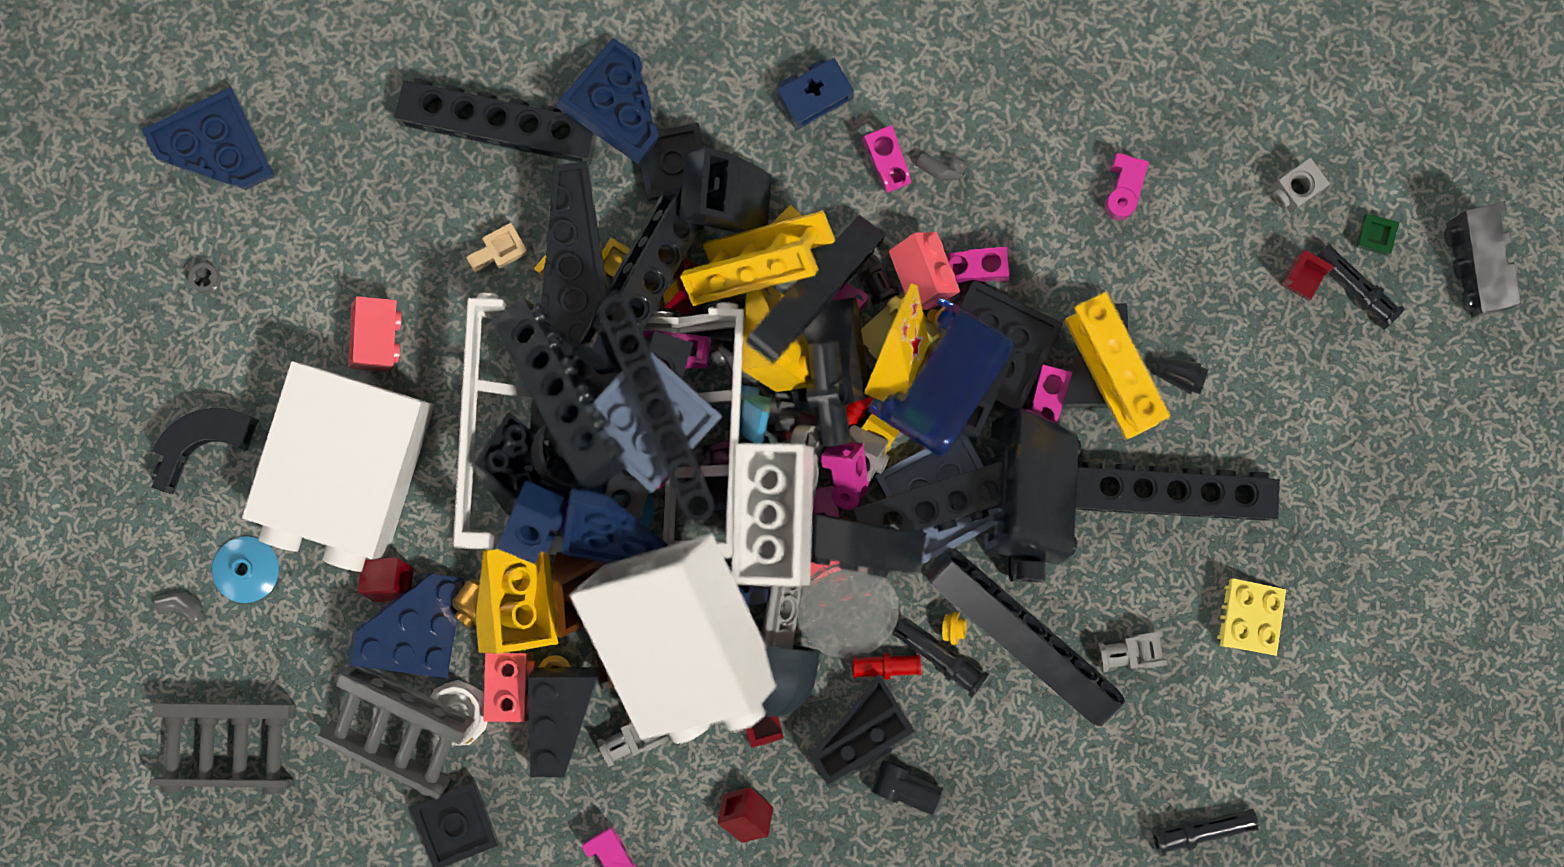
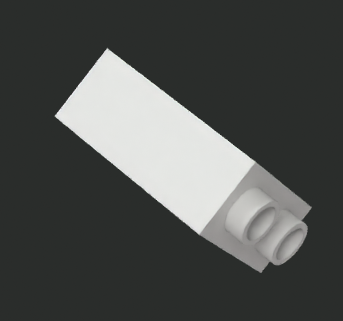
M291 362L242 518L263 525L258 539L260 542L298 552L303 537L327 545L322 559L324 562L340 568L362 572L366 558L377 559L387 557L435 404L314 366Z
M713 534L605 564L570 595L640 739L669 733L673 743H684L704 733L712 723L724 721L729 731H738L755 724L765 715L762 702L776 687L771 675L765 645Z

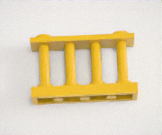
M824 211L811 213L706 241L703 243V247L710 264L684 270L680 277L693 306L814 276L818 271V267L810 249L832 244L835 242V238Z
M1107 292L1074 308L1076 314L1067 317L1064 321L1125 441L1169 418L1170 415Z

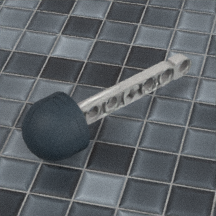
M799 425L792 433L790 445H805L806 436L809 434L808 446L814 447L813 513L819 474L817 461L820 462L823 446L819 445L818 429L816 426ZM769 585L761 638L765 645L771 675L776 687L762 702L765 710L764 716H783L794 711L807 700L815 685L821 651L793 644L802 586ZM784 602L783 614L780 617L781 605Z

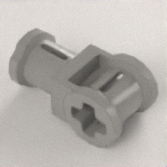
M1162 631L1132 635L1130 638H1123L1121 643L1104 645L1103 642L1097 643V654L1101 672L1105 673L1108 672L1109 668L1127 666V669H1145L1168 665L1167 659H1164L1160 642V638L1163 636ZM1123 653L1122 656L1110 657L1112 654Z
M630 721L628 725L621 728V732L606 739L598 738L597 743L607 765L611 767L614 765V761L630 753L633 756L641 752L645 753L670 741L668 736H664V734L654 736L653 739L651 737L640 739L632 721ZM625 742V745L615 750L612 749L613 746Z

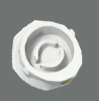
M460 680L446 683L434 689L431 698L475 719L471 731L460 745L471 744L487 727V722L483 721V692ZM431 732L439 740V735Z

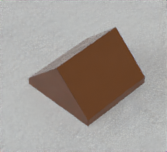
M556 552L552 585L556 634L558 637L562 638L584 626L570 595L597 570L608 563L562 555V552Z

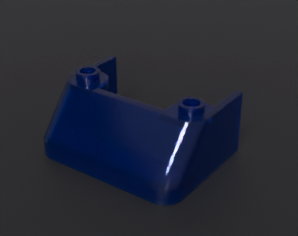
M940 298L937 304L945 309L940 313L936 321V325H938L937 333L942 337L905 394L898 392L895 395H889L884 400L881 411L874 406H871L868 410L937 456L943 455L951 447L1013 349L1012 339L959 306Z

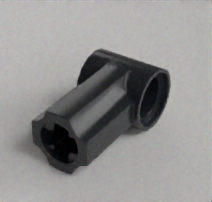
M882 760L870 792L895 803L902 802L933 815L941 798L943 788L928 780L911 775V771L900 766L897 767L893 763Z

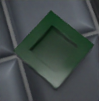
M1367 213L1363 217L1356 248L1389 256L1392 254L1399 222Z

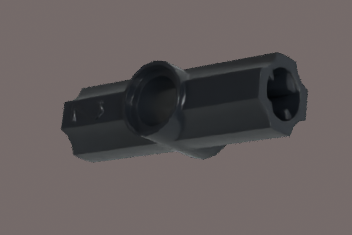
M832 340L807 344L811 380L807 385V400L809 406L816 413L819 445L830 447L850 443L846 407L850 403L851 389L848 380L842 376L838 341Z

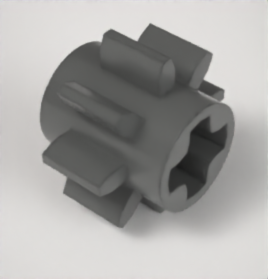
M777 392L769 394V397L772 399L766 424L768 425V432L783 434L785 431L790 432V427H795L799 421L800 408L794 409V403L790 402L791 394Z

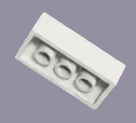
M736 444L732 576L736 584L810 586L814 447L806 445Z

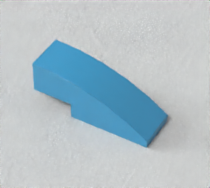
M741 384L739 433L755 444H762L772 398L759 395L760 388ZM730 402V407H729V412H728V421H729L730 424H731V403H732V402Z

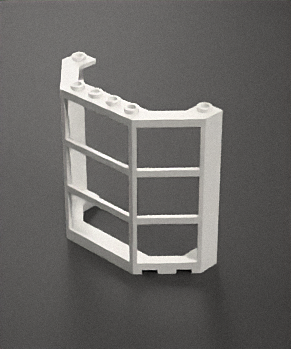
M480 293L478 294V299L468 298L454 547L466 549H497L503 532L469 530L473 476L472 463L478 456L474 454L477 391L533 399L527 387L478 380L482 317L492 319L509 307L503 300L498 299L499 295ZM718 303L717 308H709V314L679 318L673 317L671 312L657 311L653 317H650L644 328L645 330L686 334L735 328L732 390L697 393L707 403L732 402L729 465L700 466L704 477L728 476L725 540H716L724 559H732L736 444H739L744 309H737L738 305L733 303ZM549 440L544 441L549 446ZM677 467L675 472L676 478H693V467ZM626 469L622 470L624 475H631ZM669 479L665 487L663 540L668 546H672L686 541H674L676 494ZM554 536L549 548L550 555L562 552L564 540L562 536Z

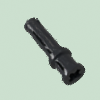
M1330 243L1317 255V257L1333 265L1330 273L1360 301L1358 304L1363 311L1367 309L1381 322L1380 327L1383 330L1391 325L1405 310L1402 305L1397 306L1384 294L1385 289L1382 286H1374Z
M907 618L902 620L892 634L944 671L943 676H945V679L947 681H955L968 691V696L971 698L974 697L989 676L987 671L981 672L967 662L965 655L958 653L956 656L909 622Z
M1249 809L1193 823L1185 819L1181 820L1180 824L1160 828L1159 826L1152 827V835L1157 853L1160 857H1163L1169 851L1186 848L1188 851L1193 850L1197 847L1198 843L1257 831L1259 830V823L1254 809Z

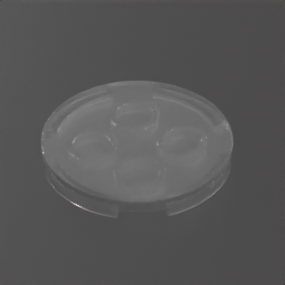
M839 563L819 569L810 577V586H803L800 595L798 621L806 640L815 649L836 658L860 657L876 650L889 638L898 620V598L888 578L868 575V568L860 567L859 572L839 569Z

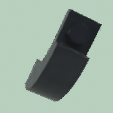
M225 408L201 409L179 418L162 433L152 452L164 456L162 462H158L154 468L152 488L174 494L188 458L196 449L207 443L223 442L248 450L259 419Z

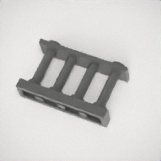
M349 665L340 674L336 686L348 692L338 722L331 720L318 734L316 741L326 745L333 751L341 752L417 789L423 795L431 796L438 800L452 779L440 773L452 742L460 745L471 731L475 719L371 668ZM361 698L378 706V711L368 737L350 729ZM391 712L409 722L398 752L380 744ZM422 727L440 737L428 767L410 758Z
M153 703L152 717H164V724H167L165 777L150 779L149 786H161L162 793L182 792V787L262 788V794H283V788L293 786L294 779H280L282 725H286V719L296 718V704ZM185 718H197V724H201L199 778L179 777L181 724H185ZM218 718H231V725H234L232 778H213L215 724H218ZM252 718L265 719V725H268L266 779L246 778L248 725H252Z

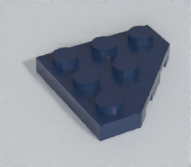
M612 38L559 99L557 107L639 164L656 143L659 135L656 124H653L650 112L652 106L647 85H644L641 74L642 64L640 56Z
M232 87L142 129L154 157L160 162L243 190H248L275 177L240 100Z
M572 489L562 555L612 563L668 547L664 540L608 496L591 490L579 491Z
M427 573L418 580L415 586L404 594L401 593L380 609L381 612L353 630L347 665L448 678L457 619L454 615L458 612L454 608L452 600L463 587L464 578Z

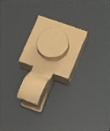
M509 223L483 237L482 239L486 247L466 258L474 273H476L493 261H495L500 269L528 254L512 223Z

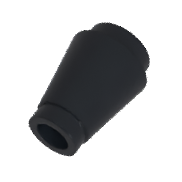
M1162 358L1156 377L1162 378V380L1190 395L1192 392L1201 394L1209 369L1201 367V363Z

